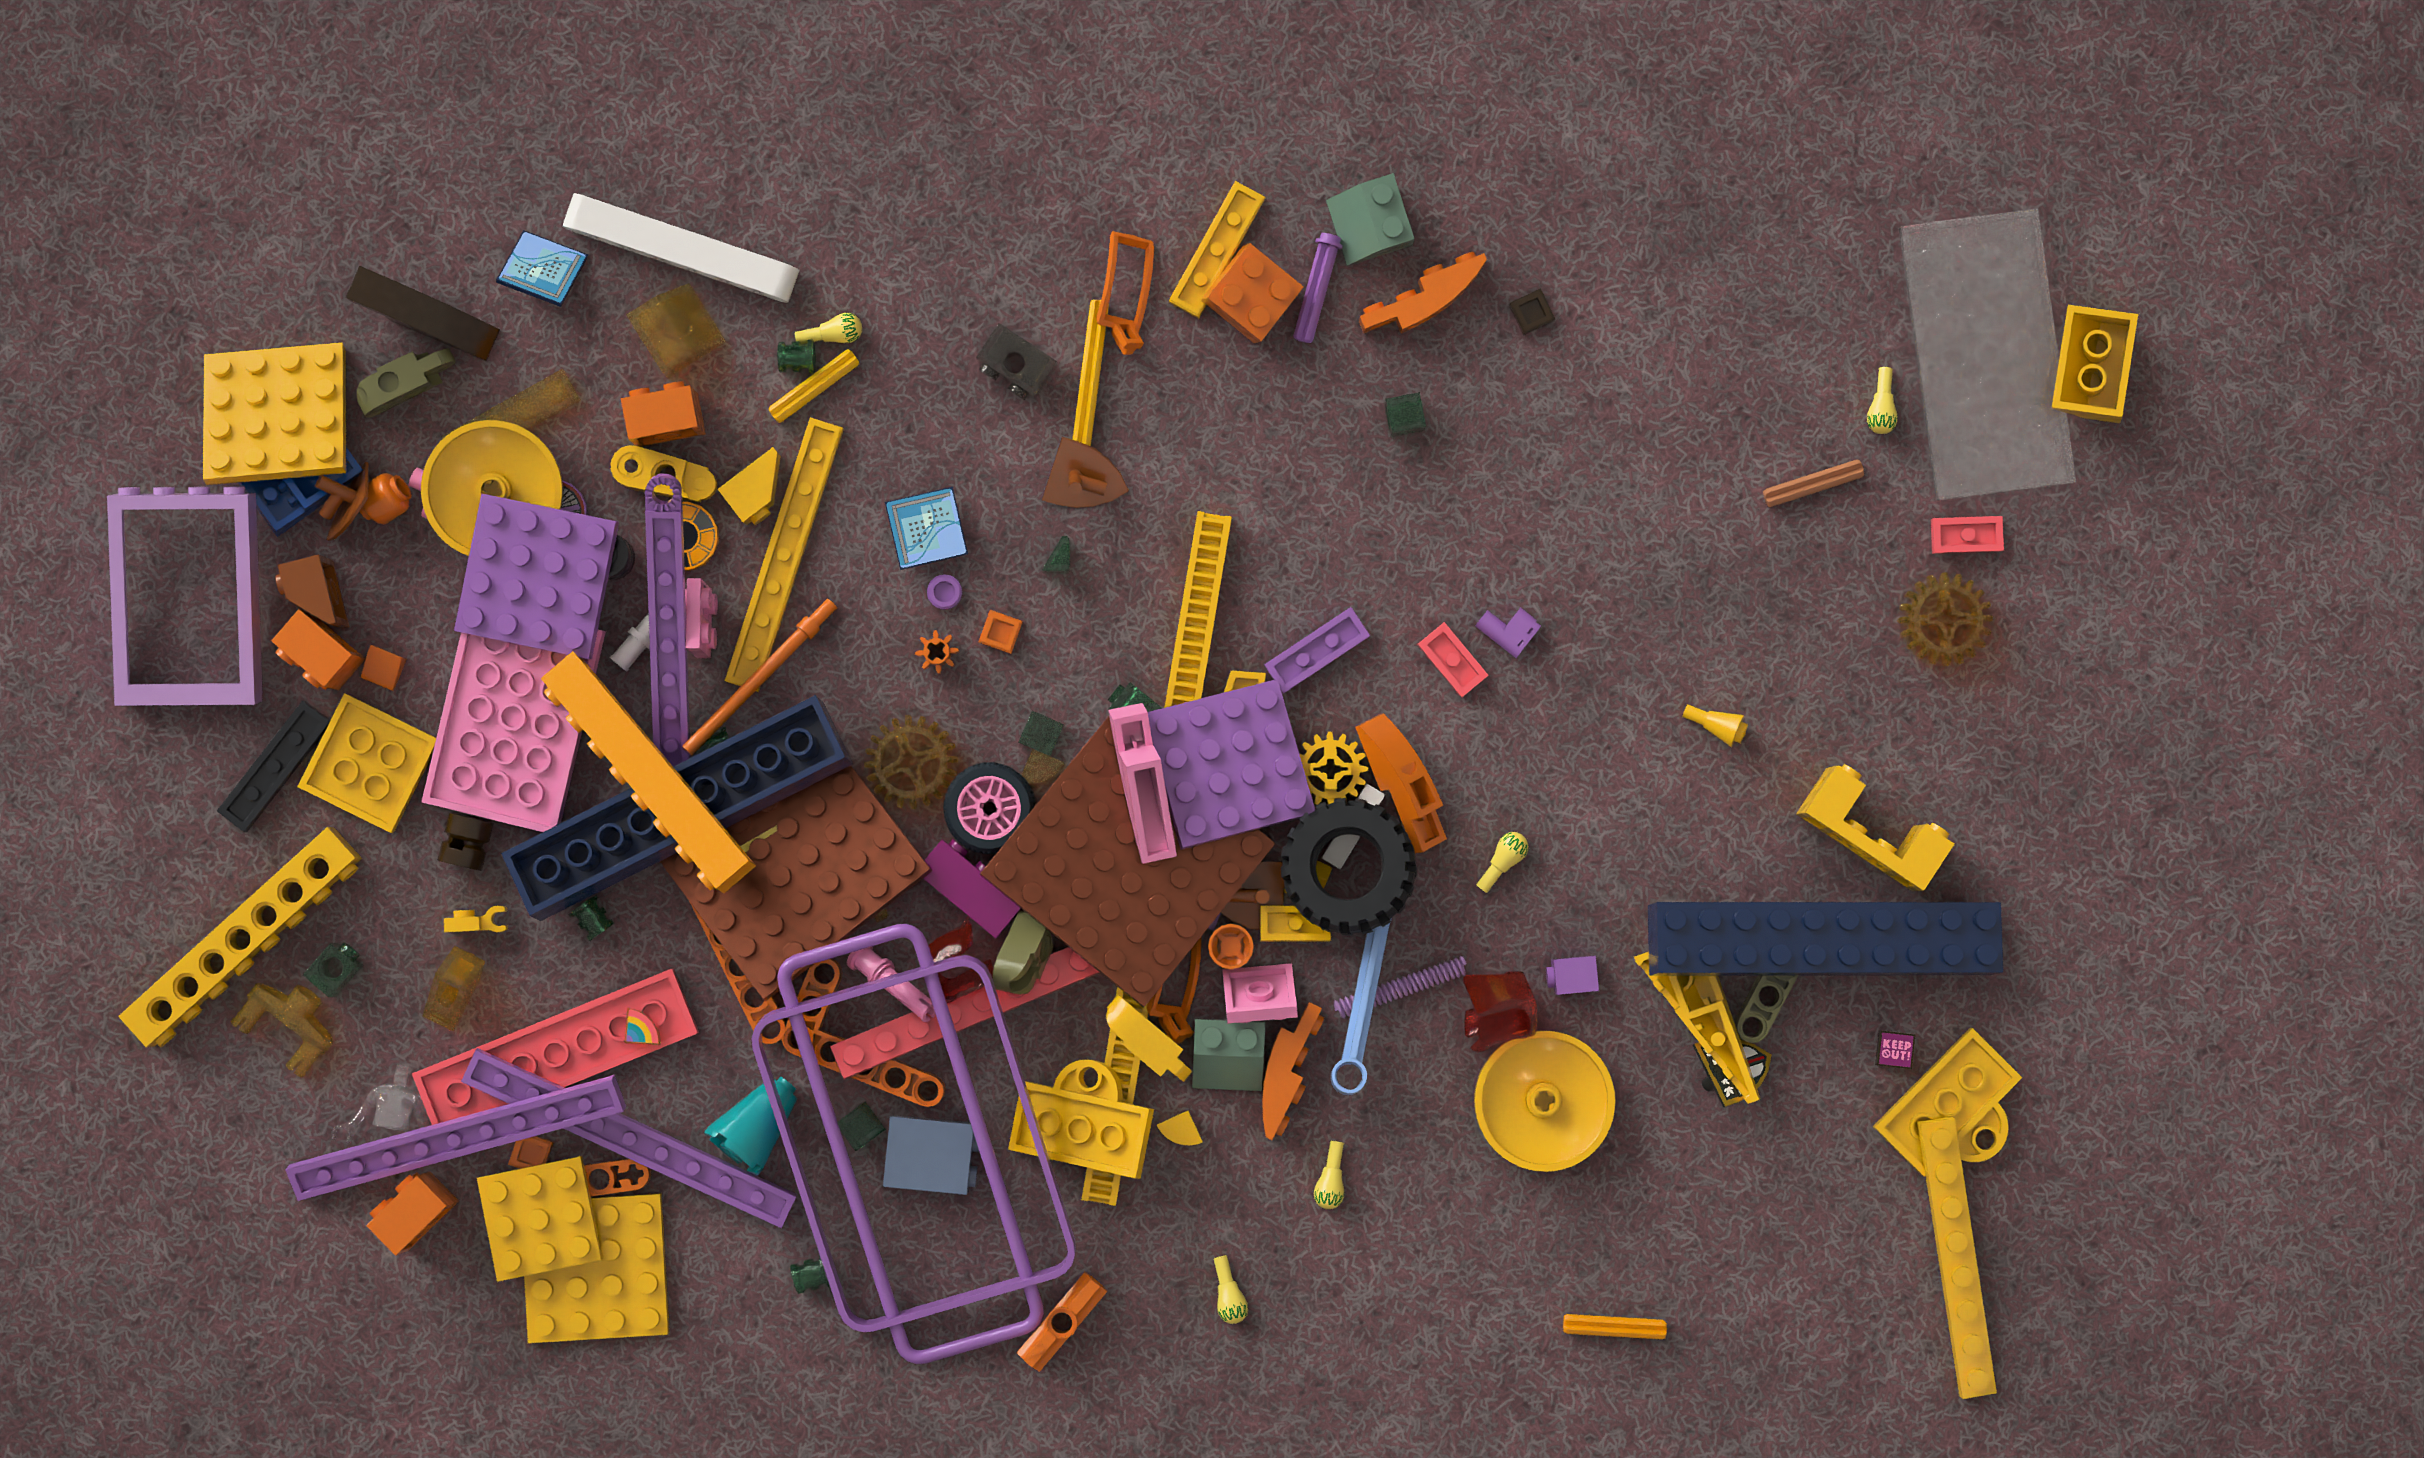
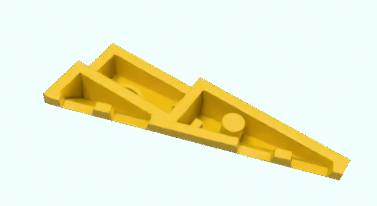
M1649 952L1635 956L1634 959L1638 966L1644 970L1652 980L1653 985L1675 1009L1676 1014L1707 1053L1717 1062L1722 1072L1743 1095L1745 1101L1749 1104L1760 1100L1761 1098L1719 977L1649 976Z

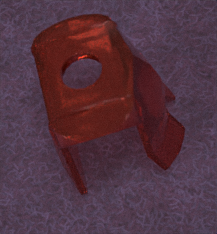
M967 916L959 927L946 932L928 945L934 962L961 956L973 945L970 917ZM988 959L982 963L986 965L993 978V964L991 959ZM972 968L955 978H946L939 972L937 973L947 1004L985 987L980 975Z
M1512 971L1501 974H1476L1463 977V983L1474 1007L1465 1011V1036L1471 1038L1479 1035L1478 1041L1470 1049L1479 1053L1484 1052L1495 1044L1535 1036L1537 1030V1004L1524 972Z

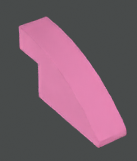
M1143 703L1108 710L1123 788L1141 862L1144 864L1176 857L1177 853L1162 764L1153 746L1148 712Z

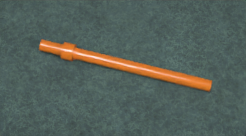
M827 598L810 617L805 616L796 625L797 630L682 746L683 750L692 756L806 639L811 640L820 631L819 626L837 609L836 605Z

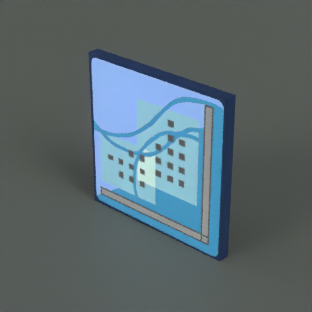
M523 230L498 275L496 283L561 307L583 268L588 254Z
M953 486L885 502L900 570L968 555Z

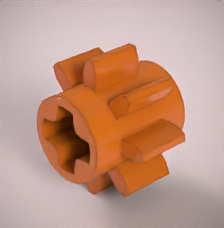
M934 630L933 639L928 641L924 637H920L924 648L915 652V655L926 658L922 666L924 670L932 664L936 666L937 673L941 674L942 665L947 663L951 667L955 666L953 661L950 660L951 654H957L960 651L958 648H950L948 645L953 638L951 635L946 636L942 640L939 638L938 631ZM934 644L939 647L941 644H944L945 647L942 651L946 656L942 660L938 657L933 661L930 660L932 652L929 650L930 646Z

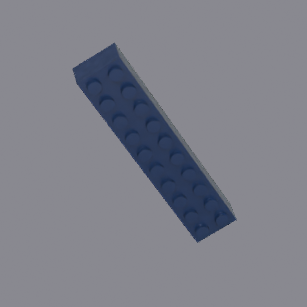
M814 695L674 766V768L723 827L727 828L853 763L824 702ZM630 788L501 854L529 916L542 921L677 853L675 847L679 844L671 834L666 838L656 828L653 821L657 817L649 808L644 812L631 797L635 791Z
M1656 902L1648 905L1649 976L1994 975L2003 973L2001 902Z

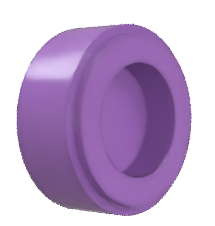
M939 575L930 581L927 588V596L936 608L949 610L960 602L962 587L953 576Z

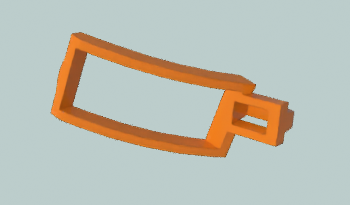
M1112 231L1105 285L1096 319L1098 325L1112 328V337L1122 354L1131 355L1136 349H1141L1144 344L1139 336V331L1150 291L1154 243L1151 240ZM1118 243L1145 250L1143 281L1134 321L1106 314L1115 276ZM1125 329H1126V332H1127V334L1129 335L1130 339H1128V338L1126 337V335H1125V333H1124V330H1125Z
M1202 936L1191 949L1189 977L1181 1007L1158 1004L1162 986L1146 1007L1149 1016L1159 1017V1023L1165 1033L1176 1044L1182 1043L1186 1038H1190L1194 1034L1186 1019L1194 998L1199 975ZM1173 1016H1174V1019H1175L1176 1023L1178 1024V1026L1180 1027L1181 1030L1178 1029V1027L1176 1026V1024H1175L1174 1021L1172 1020V1017H1173Z

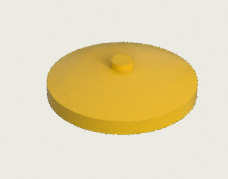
M498 420L469 423L445 436L430 454L424 467L421 481V498L424 512L434 531L446 544L458 552L469 556L481 493L561 510L563 482L560 468L546 444L535 434L521 426Z
M1545 1030L1532 1031L1509 1039L1490 1055L1483 1065L1476 1082L1474 1108L1483 1136L1503 1158L1528 1170L1542 1172L1558 1171L1582 1162L1601 1145L1613 1121L1615 1091L1607 1067L1588 1045L1564 1033Z

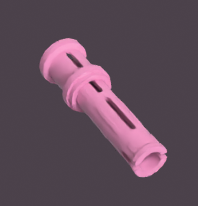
M872 946L851 952L848 956L847 966L851 970L860 971L867 977L868 982L897 974L893 962L888 958H881L873 951ZM909 981L884 988L920 1017L923 1022L930 1021V1017L926 1015L927 1013L932 1018L935 1017L936 1014L931 999Z

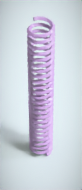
M1460 956L1459 960L1455 958L1454 962L1449 960V964L1444 961L1443 965L1439 963L1438 967L1434 965L1433 969L1429 967L1428 971L1426 969H1423L1422 972L1418 970L1417 974L1414 972L1412 976L1408 974L1407 979L1403 976L1402 981L1397 978L1396 982L1392 980L1391 984L1387 982L1386 986L1384 984H1381V988L1377 986L1374 1007L1376 1008L1377 1006L1376 1000L1380 1006L1382 1005V1000L1387 1004V998L1392 1002V995L1397 1000V993L1400 998L1403 997V993L1405 996H1408V990L1413 995V988L1418 993V986L1423 991V983L1425 988L1428 989V981L1434 987V981L1437 985L1440 984L1439 978L1442 983L1445 982L1444 976L1449 982V974L1454 980V971L1458 978L1461 976L1460 971L1465 976L1464 965L1467 963L1464 957ZM1350 995L1349 998L1345 996L1344 1001L1340 998L1339 1003L1336 1000L1334 1001L1335 1011L1339 1010L1341 1017L1344 1019L1346 1017L1345 1012L1350 1017V1010L1352 1009L1354 999L1353 995Z

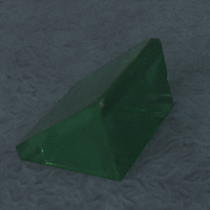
M1068 536L1061 537L1044 565L1043 573L1068 574L1070 572V538Z
M866 1101L838 1121L840 1131L855 1151H858L886 1130Z

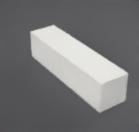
M1366 784L1358 799L1366 800L1367 803L1375 806L1376 804L1380 805L1385 794ZM1347 834L1332 839L1322 859L1341 869L1360 836Z

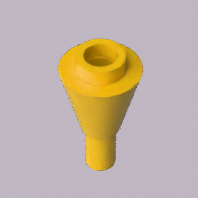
M1688 704L1682 716L1703 725L1706 730L1730 747L1733 746L1734 742L1741 744L1748 724L1743 722L1744 715L1715 711L1706 712Z

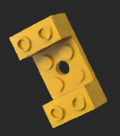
M1845 764L1842 767L1838 765L1826 768L1796 815L1909 890L1924 891L1954 846V843L1947 839L1950 834L1940 826L1931 823V825L1913 826L1898 850L1883 839L1872 840L1865 835L1868 830L1852 819L1849 821L1844 820L1866 786L1859 781L1862 775Z

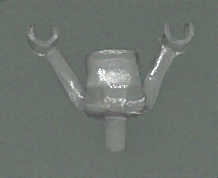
M397 1064L393 1084L386 1083L374 1087L353 1117L346 1124H339L332 1129V1140L336 1141L339 1129L344 1128L348 1133L346 1143L348 1144L353 1141L355 1137L354 1130L369 1115L375 1105L376 1110L372 1125L408 1132L411 1116L415 1109L419 1129L430 1126L421 1096L412 1088L407 1087L411 1067Z

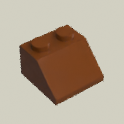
M318 554L278 565L280 574L275 575V580L281 595H285L287 600L330 625L342 629L350 627L333 560Z

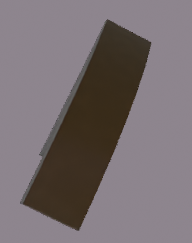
M362 266L358 267L345 297L355 304L385 316L394 323L484 361H487L500 329Z

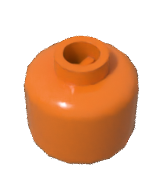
M380 474L368 482V499L361 508L360 513L365 519H372L378 524L385 525L409 509V499L412 496L409 486L398 475Z

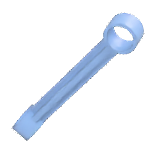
M1390 923L1384 927H1376L1372 929L1373 932L1366 934L1342 1060L1334 1066L1331 1072V1083L1334 1089L1343 1095L1358 1093L1364 1087L1367 1080V1071L1362 1062ZM1352 1064L1361 1071L1362 1080L1355 1089L1347 1090L1338 1083L1336 1075L1340 1067Z

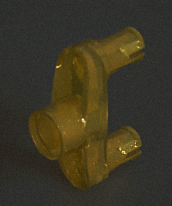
M256 983L247 994L248 1000L237 1015L232 1018L231 1024L234 1027L242 1025L239 1031L249 1034L265 1011L271 1013L302 1038L303 1043L285 1065L290 1071L298 1066L294 1074L304 1077L319 1055H324L334 1042L328 1030L313 1015L322 1004L321 999L302 985H296L291 993L286 995L273 987Z

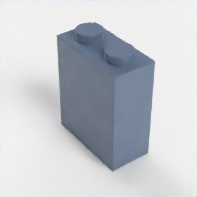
M891 1115L883 1187L967 1195L969 1187H976L978 1166H971L973 1152H979L971 1123Z

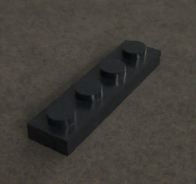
M302 700L217 809V812L243 832H248L323 736L330 720L309 703Z

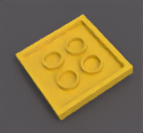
M344 693L297 787L377 827L394 833L433 755L436 737Z
M582 1156L477 1178L497 1282L603 1259Z

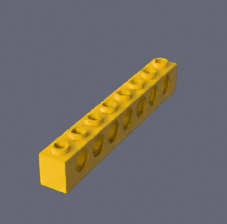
M326 827L118 1017L145 1047H154L157 1044L159 1047L164 1046L177 1034L173 1030L182 1021L186 1024L191 1022L202 1012L200 1005L209 997L212 1000L216 999L229 987L225 983L235 973L241 976L248 971L255 963L252 958L259 951L262 950L266 953L281 940L278 936L281 931L287 926L293 929L307 916L304 911L313 902L317 906L325 901L332 894L330 887L339 879L342 882L349 879L359 869L355 864L362 859L361 856L334 827ZM320 859L325 860L329 866L327 875L322 879L318 878L314 873V865ZM295 882L302 887L303 891L301 899L297 902H293L288 896V889ZM268 906H271L277 915L275 922L270 926L266 925L262 919V913ZM241 930L247 931L250 935V944L245 949H241L236 943V936ZM216 953L220 954L224 959V967L219 973L214 972L210 966V960ZM189 977L194 978L198 983L197 993L192 997L184 990L185 981ZM163 1001H167L172 1008V1014L167 1020L162 1019L158 1013V1007Z

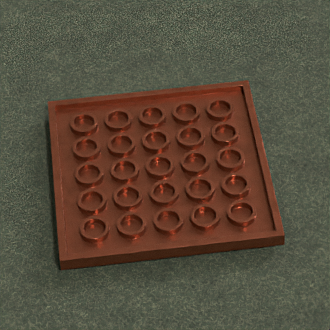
M1108 716L980 875L1144 1008L1276 843L1257 829L1180 849L1171 818L1177 856L1142 864L1123 788L1110 717Z
M851 765L725 828L741 846L777 825V831L766 839L759 838L751 842L749 850L745 853L754 862L756 867L727 892L722 893L715 887L710 891L698 878L697 874L701 870L693 861L687 864L678 853L660 861L765 1001L780 991L777 974L780 966L787 958L845 940L932 872L925 860ZM813 964L796 969L792 973V981Z

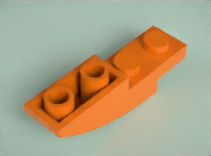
M1475 252L1466 253L1455 259V265L1443 268L1442 264L1424 270V276L1419 278L1418 285L1421 293L1416 294L1415 289L1397 295L1395 297L1397 302L1384 306L1383 302H1378L1364 308L1365 314L1359 317L1363 333L1396 321L1402 334L1435 317L1462 295L1475 280L1486 263L1485 253L1478 256L1475 255Z
M1384 713L1356 726L1355 728L1380 791L1390 790L1415 854L1425 852L1446 840V835L1436 812V809L1443 806V803L1428 771L1408 740Z
M1308 1002L1294 1032L1280 1027L1269 1055L1263 1082L1262 1117L1265 1137L1273 1140L1275 1134L1282 1136L1290 1120V1117L1285 1114L1291 1102L1296 1105L1298 1104L1306 1088L1305 1085L1301 1084L1303 1076L1291 1070L1294 1065L1301 1067L1309 1051V1048L1305 1047L1304 1044L1309 1034L1317 1035L1325 1018L1319 1015L1322 1008L1311 1002Z

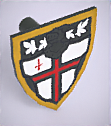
M1741 1040L1758 1089L1768 1073L1772 1054L1755 1044ZM1699 1042L1693 1044L1708 1076L1702 1081L1703 1088L1709 1092L1715 1090L1723 1108L1744 1100L1743 1095L1732 1081L1726 1077L1720 1066Z

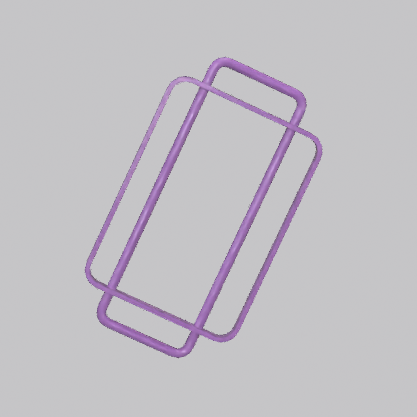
M896 924L787 958L780 966L777 974L778 986L785 1007L773 1010L761 1018L754 1028L751 1038L752 1048L842 1320L850 1328L860 1332H873L889 1327L900 1356L914 1364L930 1363L1034 1331L1042 1322L1044 1315L1043 1303L1037 1284L1065 1274L1072 1266L1076 1245L988 968L979 959L968 955L955 956L934 962L923 933L915 926L908 924ZM898 938H907L912 941L920 967L800 1003L798 1002L791 979L792 973L796 969ZM962 966L972 968L980 975L984 983L1067 1244V1256L1056 1266L1032 1272L937 974L951 968ZM924 977L1019 1277L899 1311L802 1013ZM789 1017L886 1316L865 1320L854 1315L847 1305L762 1044V1030L773 1021ZM1017 1289H1024L1030 1314L1023 1321L924 1350H916L909 1344L903 1326L905 1322Z

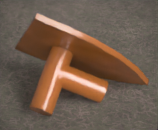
M1062 437L1042 500L1074 508L1094 507L1113 501L1127 493L1129 489L1120 471L1109 458L1089 445Z
M368 462L363 464V471L353 480L350 487L324 475L319 476L315 487L330 494L319 513L328 520H331L336 513L326 540L331 541L340 536L352 523L367 501Z
M1261 862L1224 907L1221 914L1246 928L1260 930V906H1283L1284 880L1281 876L1283 862Z

